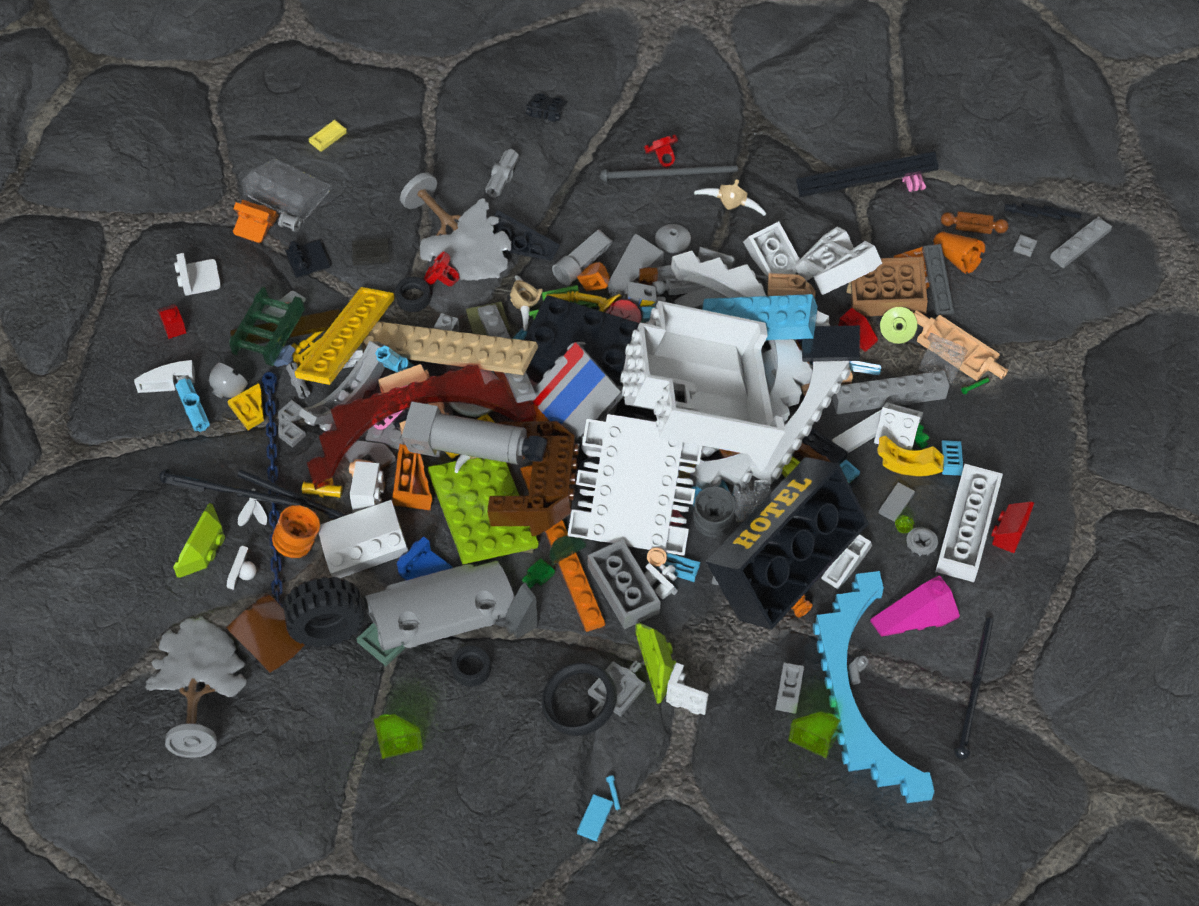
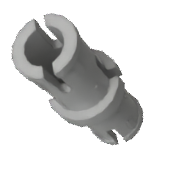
M292 363L294 369L288 364L286 369L291 377V384L296 388L299 398H305L303 392L308 397L310 391L305 383L306 380L296 378L295 376L298 364Z

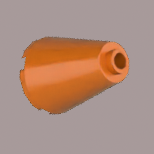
M941 232L933 240L934 245L941 244L943 255L965 274L966 272H973L982 260L979 258L981 252H985L984 242L974 238Z

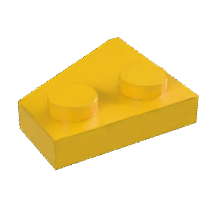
M259 383L227 401L229 407L247 430L264 422Z

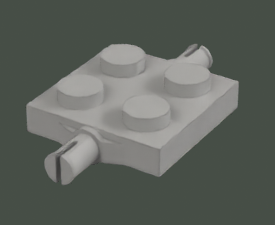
M634 661L628 669L612 662L605 670L611 676L616 686L617 702L614 713L620 717L646 687V684L635 675L641 667V664L637 663V661ZM599 678L588 690V694L599 702L594 710H592L596 716L602 710L606 700V688L603 681Z

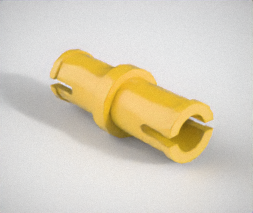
M303 482L302 494L319 495L322 498L324 496L342 497V485H328L325 482L320 484Z

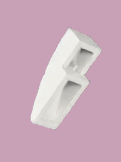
M192 360L175 362L155 368L135 379L137 392L176 390L175 384L184 378L190 379L192 383H195V369Z
M858 535L826 570L821 579L839 589L872 547L871 541Z

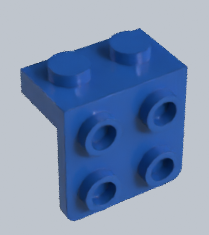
M425 537L420 541H416L412 545L411 550L406 555H402L397 562L399 576L405 580L453 568L431 551L430 541Z

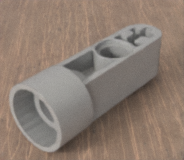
M600 229L597 230L568 256H564L553 265L552 271L554 276L560 283L567 286L570 285L583 270L611 246L613 241Z

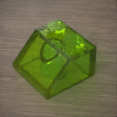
M822 711L794 719L791 724L788 741L827 758L837 738L840 720L835 715Z
M383 714L374 719L382 759L423 749L419 727L395 714Z

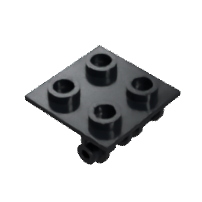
M538 93L527 103L526 114H529L530 117H539L541 119L544 111V120L548 117V121H560L561 114L559 113L568 101L560 97L552 98Z
M320 240L301 246L298 242L291 241L289 249L285 250L295 278L330 268Z

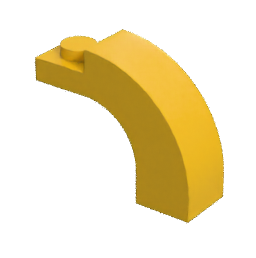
M887 436L879 438L878 454L883 458V466L887 469L911 476H929L943 472L944 455L934 446L923 450L911 451L900 448Z

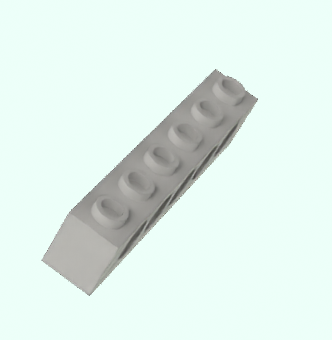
M945 371L847 384L841 385L839 392L833 395L832 400L836 414L883 408L886 402L899 406L941 400L947 397L949 383Z

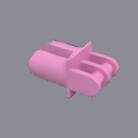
M921 174L906 176L902 179V182L906 183L909 192H912V189L913 191H918L919 187L920 190L926 188Z

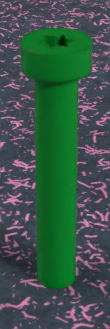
M987 377L968 387H962V393L967 394L968 391L989 382V378Z

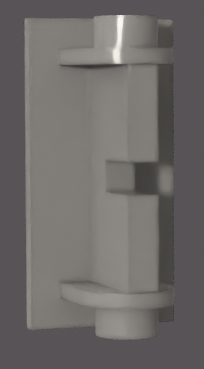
M700 247L698 258L702 263L720 257L723 264L727 265L728 270L732 269V266L735 264L736 258L732 255L719 253L706 247Z

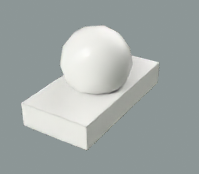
M240 546L227 579V588L234 590L239 577L242 580H251L256 575L257 569L254 563L245 561L248 547Z

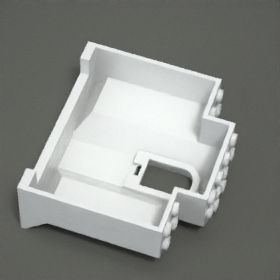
M658 301L656 307L651 311L649 322L639 323L637 330L633 331L631 343L626 346V359L624 370L621 374V382H623L622 396L625 398V405L654 410V414L657 416L656 429H658L659 438L749 454L759 471H764L785 433L783 417L775 416L773 419L761 348L768 336L766 323ZM674 390L684 392L686 403L675 401Z

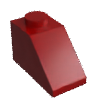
M175 304L157 310L168 339L186 333L183 319Z
M851 308L840 318L839 326L860 325V348L866 352L878 342V338L867 319Z

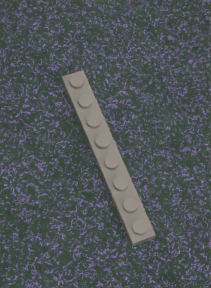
M495 304L478 308V315L488 336L510 338ZM526 371L524 375L504 373L517 403L536 399L535 391Z

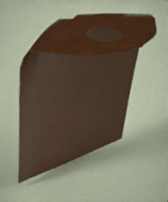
M265 594L251 604L226 627L269 673L285 664L304 647L303 643L296 642L289 635L284 609L268 594Z

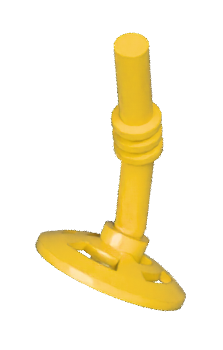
M568 291L565 294H546L569 302L581 300L598 303L599 311L605 313L612 303L620 300L622 297L621 294H617L607 300L600 296L578 293V291L575 293L574 291L571 293Z

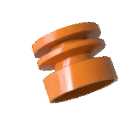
M301 505L290 506L282 511L272 535L273 546L279 553L290 558H301L310 552L320 528L319 518L315 512Z

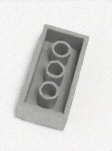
M624 540L588 555V569L624 629L660 613V600Z

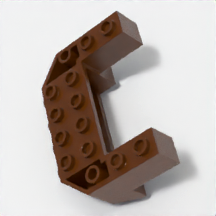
M557 421L500 422L499 424L525 428L527 438L529 436L542 437L547 440V446L543 461H533L529 496H489L487 512L490 526H530L531 536H537L571 514L572 500L575 498V470L578 469L577 455H579V443H576L575 436Z

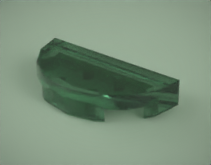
M568 536L558 538L553 542L550 549L552 565L585 548L586 543L581 538L577 539Z

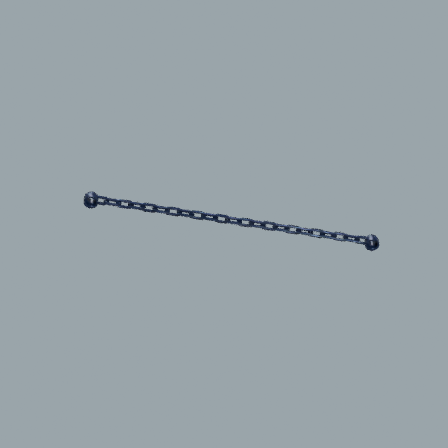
M266 372L262 377V383L265 387V393L268 395V401L265 403V413L269 416V422L266 424V435L270 438V444L267 445V457L271 460L267 473L269 481L275 484V481L278 479V467L274 465V459L277 457V445L274 444L273 437L276 436L277 429L276 423L273 422L276 404L272 401V394L275 392L278 381L274 373ZM268 404L269 406L273 404V413L271 410L268 413ZM269 425L271 428L274 426V434L273 432L269 434ZM270 447L271 449L274 448L275 455L273 453L270 454ZM270 469L272 471L275 469V477L270 475ZM272 503V510L269 512V523L273 526V532L277 523L275 520L272 523V513L274 516L277 513V522L280 517L279 511L276 510V503ZM272 533L270 535V547L274 549V556L271 558V570L275 573V579L271 583V589L275 600L283 608V605L279 603V596L282 594L283 588L282 581L278 576V572L282 569L281 557L278 556V551L273 546ZM274 560L279 561V568L277 566L274 568ZM274 583L276 585L279 584L280 592L278 590L275 591Z

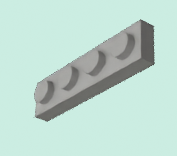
M1098 216L1052 252L1050 258L1062 268H1065L1108 234L1112 226Z

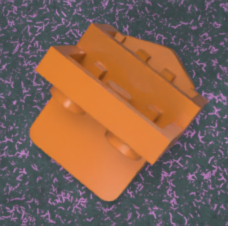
M242 200L241 204L236 202L233 209L238 213L239 217L233 233L247 240L261 243L270 227L274 225L279 214L264 205H257Z

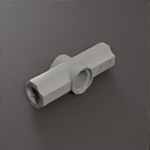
M505 150L499 163L493 166L491 178L485 188L489 196L494 198L500 196L506 183L511 181L513 169L519 159V154L515 150Z

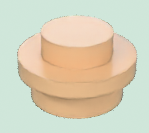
M654 547L649 550L647 560L652 566L659 567L665 564L667 554L662 548Z

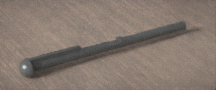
M738 166L607 172V169H603L600 172V178L602 181L607 182V179L730 173L738 172Z

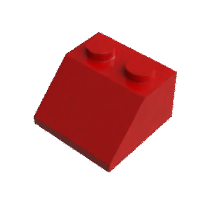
M1033 502L1009 504L1006 511L1002 510L998 519L1001 523L999 526L995 525L991 535L994 537L992 545L1015 553L1028 524L1034 506Z

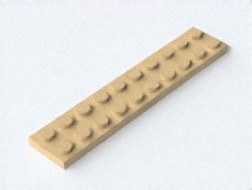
M377 322L361 343L363 353L369 341H379L409 360L524 375L538 348L537 343L533 341Z

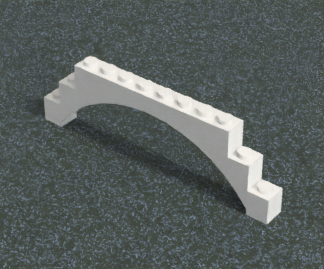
M693 251L672 256L671 269L678 281L685 280L708 287L728 298L766 296L762 284L758 283L754 271H751L747 264L728 270L727 265L723 264L720 257L701 263ZM795 339L768 340L773 351L776 367L775 383L769 395L773 419L775 416L783 417L785 425L790 415L788 407L799 404L800 395L802 394L800 386L811 382L813 368L811 364L802 362V350L798 348Z
M817 311L815 326H830L829 316ZM849 361L813 362V373L806 396L796 413L784 425L785 433L764 471H759L749 454L745 453L712 461L700 460V465L697 464L694 467L695 472L690 473L693 485L701 489L713 486L719 487L721 481L724 480L741 489L745 483H749L752 475L772 484L775 479L780 477L784 465H788L791 461L793 452L800 448L804 436L809 435L813 423L818 422L822 410L829 406L831 397L839 392L843 380L848 379L851 372L849 370Z

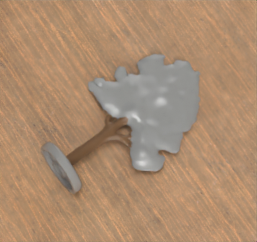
M429 172L421 173L411 179L401 192V204L408 209H415L426 203L440 218L442 227L436 236H430L421 241V259L430 262L433 256L437 257L444 251L451 255L448 265L458 272L460 280L478 281L479 279L499 278L500 272L507 269L508 260L504 257L503 251L511 250V241L504 231L496 234L493 233V225L499 223V218L490 216L487 219L486 210L489 209V202L482 198L465 211L462 216H452L446 213L431 197L437 187V180L433 174ZM447 224L453 228V233L450 235L446 234Z
M199 616L198 619H185L180 624V630L177 634L168 629L162 635L159 649L169 652L168 656H165L162 660L154 659L151 662L155 669L161 670L156 676H150L146 681L148 683L146 689L148 690L179 689L186 696V724L171 728L166 734L165 745L173 754L189 758L205 756L216 748L217 737L214 731L206 726L196 724L197 706L200 697L203 694L214 691L227 697H233L246 686L247 682L243 674L233 676L245 664L238 658L237 654H234L236 647L234 646L233 639L226 632L222 631L220 627L217 628L214 624L204 619L203 616ZM205 682V687L201 691L196 692L197 683Z

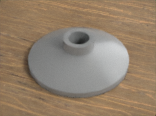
M668 224L657 231L655 242L664 252L679 253L688 248L691 236L689 231L683 226Z

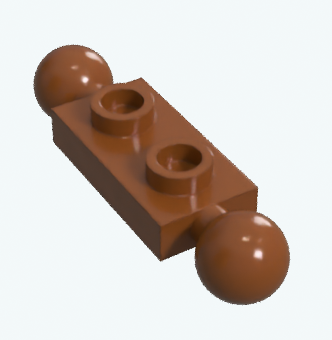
M958 211L957 217H954L950 212H946L941 216V223L944 226L956 224V230L991 234L992 229H995L998 233H1005L1008 230V222L1006 220L999 219L993 222V216Z

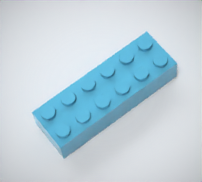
M813 294L710 298L704 299L702 310L766 323L768 334L766 340L814 338L818 306Z

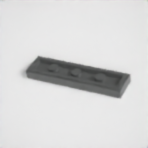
M941 244L923 246L922 251L935 317L939 315H953L954 308Z

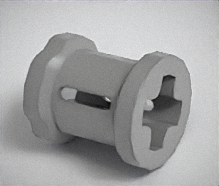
M285 211L281 213L278 221L280 227L285 226L292 229L293 232H297L302 223L301 217H293Z

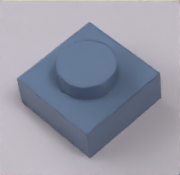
M291 345L280 348L272 363L276 367L289 364L293 359L292 355L295 348Z

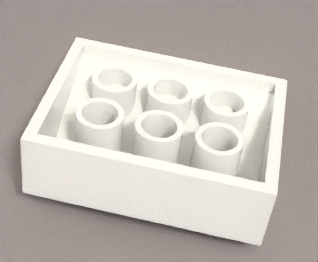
M392 500L320 525L318 532L332 577L342 578L399 558L409 552Z

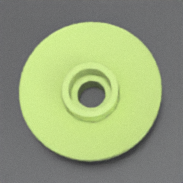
M895 307L883 315L880 329L888 341L895 344L905 343L915 335L917 319L907 308ZM899 323L903 324V328L900 330L896 328Z

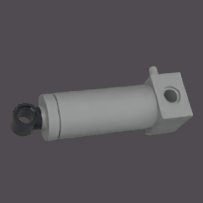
M411 402L401 436L409 452L436 456L438 450L517 465L521 463L523 456L531 461H543L547 446V440L542 437L529 436L527 438L526 429L523 427L441 414L438 406Z

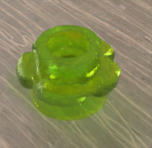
M903 515L895 520L896 528L900 533H908L913 529L914 520L909 518V516Z

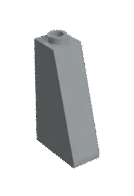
M635 234L609 280L608 294L611 297L621 294L620 300H622L627 282L638 283L639 268L660 267L663 264L664 252Z

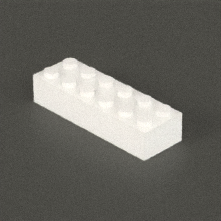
M964 464L935 572L975 582L1002 473Z

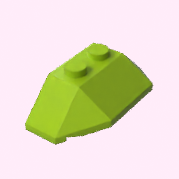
M209 503L178 560L174 564L173 568L176 577L181 578L207 568L210 561L214 560L217 548L223 544L225 535L213 504Z
M636 623L635 634L658 704L662 702L667 694L668 682L677 662L672 660L671 654H673L671 643L666 642L663 634L644 624Z

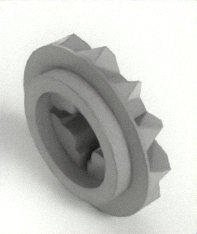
M924 527L912 529L906 538L907 547L911 549L912 553L915 552L919 556L925 554L928 556L930 553L935 552L938 545L936 534ZM919 538L922 541H926L925 547L921 543L918 544Z

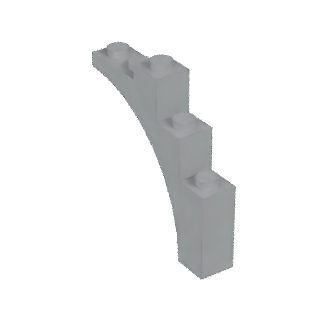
M369 341L358 363L341 385L321 402L301 409L299 416L305 419L304 422L312 426L319 424L320 428L327 432L339 430L347 411L357 410L365 391L375 390L378 379H380L385 368L381 362L376 360L377 356L375 353L384 344L379 341Z

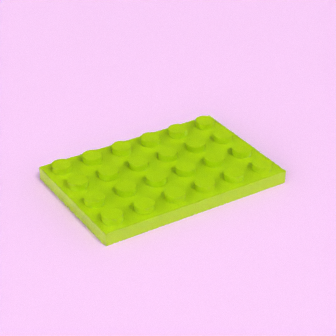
M483 458L470 459L461 466L458 473H455L457 461L428 467L429 476L462 564L538 548L539 543L536 536H531L530 526H490L487 512L489 496H519L506 462Z

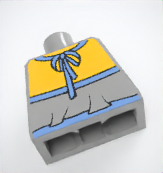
M627 282L622 298L623 300L633 302L638 308L656 307L658 301L665 302V297L656 296V288L654 286Z

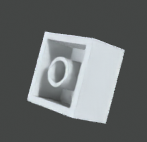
M356 461L350 490L353 513L382 503L380 495L384 493L385 481H383V471H380L379 463Z

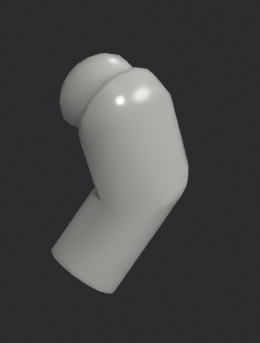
M866 656L855 658L848 666L850 683L853 685L861 682L859 673L869 663Z

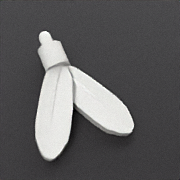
M249 498V501L239 514L238 525H245L252 513H254L259 523L266 525L268 518L257 499Z

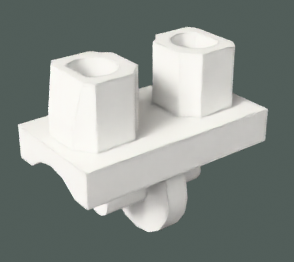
M650 563L646 566L647 572L644 575L652 586L657 580L661 583L654 590L661 599L666 598L670 593L675 595L678 592L667 580L670 578L672 581H675L677 578L673 574L675 572L673 565L666 567L662 564L659 567L662 573L657 571Z

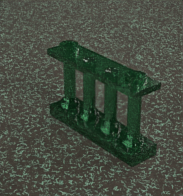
M261 287L259 293H256L254 301L237 331L229 340L232 353L237 355L240 348L255 351L263 355L267 365L273 366L305 310L302 298L295 296L293 301L288 304L269 298L266 288ZM266 304L286 310V313L283 317L279 318L261 311ZM257 319L277 324L278 327L275 331L270 332L253 325ZM251 333L268 338L270 341L266 346L247 342L245 339Z

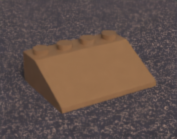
M923 257L880 258L882 264L874 271L850 282L851 306L863 316H883L888 310L895 307L907 308L912 313L918 310L920 313L926 314L928 300Z

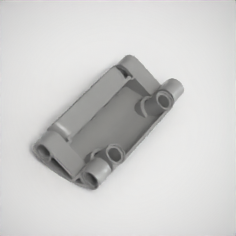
M498 561L475 567L467 564L391 584L384 591L364 596L363 600L367 613L377 627L380 647L385 651L401 645L412 648L460 633L492 626L498 618L506 617V613L515 597L504 570Z

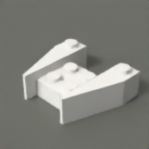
M836 227L825 234L794 267L798 275L804 277L806 281L814 277L823 295L874 271L882 264V261L874 245L864 241L854 248L847 232Z

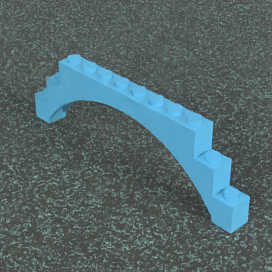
M880 571L856 574L855 581L852 582L853 592L836 594L835 602L832 603L833 613L817 615L816 622L813 623L814 635H817L819 640L817 641L818 653H822L823 658L821 659L822 671H826L827 675L825 677L826 689H830L831 693L829 695L830 707H834L835 714H833L834 725L838 726L840 732L837 734L838 743L843 746L844 750L842 752L843 764H847L848 771L871 768V776L873 780H876L877 787L900 784L901 795L905 796L907 803L932 800L934 788L930 772L924 773L891 752L871 731L854 701L847 672L848 644L857 622L875 599L882 598L884 589Z

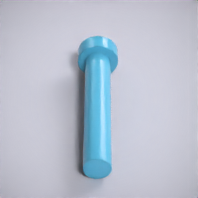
M609 776L606 778V781L610 786L615 809L619 810L621 808L614 784L615 778L614 776Z

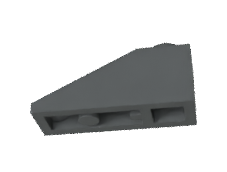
M526 583L521 585L506 613L505 627L517 639L537 627L536 597Z

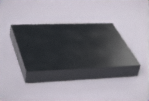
M860 325L815 326L814 338L802 339V362L860 361Z

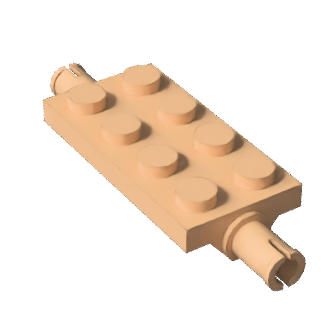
M918 310L913 313L917 319V324L923 327V332L918 336L917 342L974 380L978 381L986 371L992 372L1001 380L1008 373L1007 368L996 362L1000 356L998 352L941 315L936 319H929Z

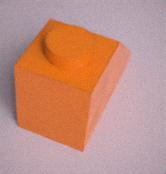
M600 262L590 264L577 276L586 291L604 289L608 286L610 280L606 267Z

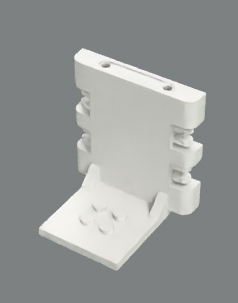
M607 414L606 422L587 419L582 445L602 448L601 452L586 451L588 456L600 457L599 464H594L593 462L584 463V467L598 469V473L578 470L576 485L595 488V491L580 489V494L594 496L593 503L578 501V506L592 508L591 512L572 509L568 536L613 544L624 540L627 546L648 550L660 547L666 553L684 556L689 528L673 526L671 522L686 524L687 519L672 517L673 509L686 512L689 507L674 505V501L693 504L696 489L677 486V482L693 485V480L678 478L679 470L687 473L695 472V468L680 466L681 462L700 465L703 446L659 438L655 421Z

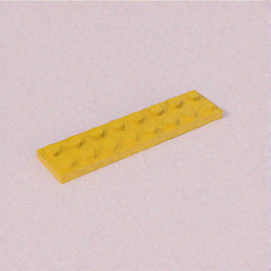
M360 287L296 369V378L330 385L394 301V293Z

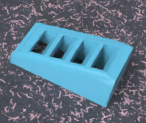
M942 440V454L944 455L942 475L961 476L963 472L961 442Z

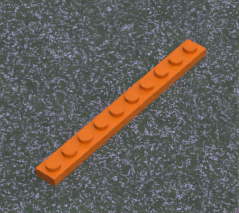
M532 465L520 468L528 492L530 489ZM563 520L545 531L585 631L588 632L604 627L605 622L568 536Z

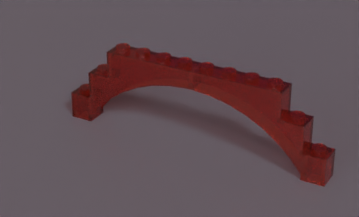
M467 365L461 370H451L442 376H431L419 383L412 382L406 387H395L389 392L383 394L376 393L367 399L360 398L347 405H337L334 409H331L336 431L329 430L319 436L325 457H315L310 462H307L314 489L317 490L333 485L334 474L352 445L367 430L381 420L410 408L411 402L423 404L437 402L473 404L496 411L515 422L536 421L533 403L531 400L517 403L515 397L510 399L503 379L491 380L485 385L479 366Z

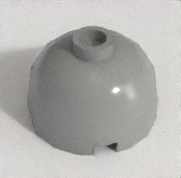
M217 363L213 367L209 383L214 389L213 394L217 397L233 398L242 393L248 383L242 375H236L232 372L234 369L222 363Z

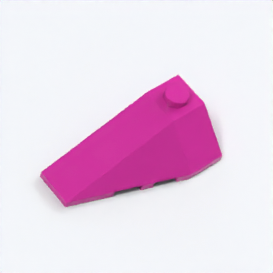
M938 576L922 584L870 619V622L882 637L905 633L907 630H923L925 627L931 626L941 627L958 619L960 615L952 591L942 577Z

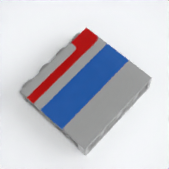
M574 342L569 345L566 354L559 357L555 361L556 365L543 375V380L533 386L536 399L531 400L549 421H557L575 436V442L579 443V445L582 443V437H584L586 420L602 421L624 397L622 396L623 386H617L583 349V346L586 344L585 342Z

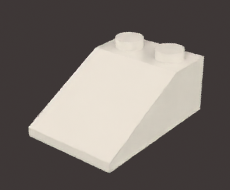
M780 222L749 236L743 241L751 258L766 276L769 273H797L794 265L800 259Z

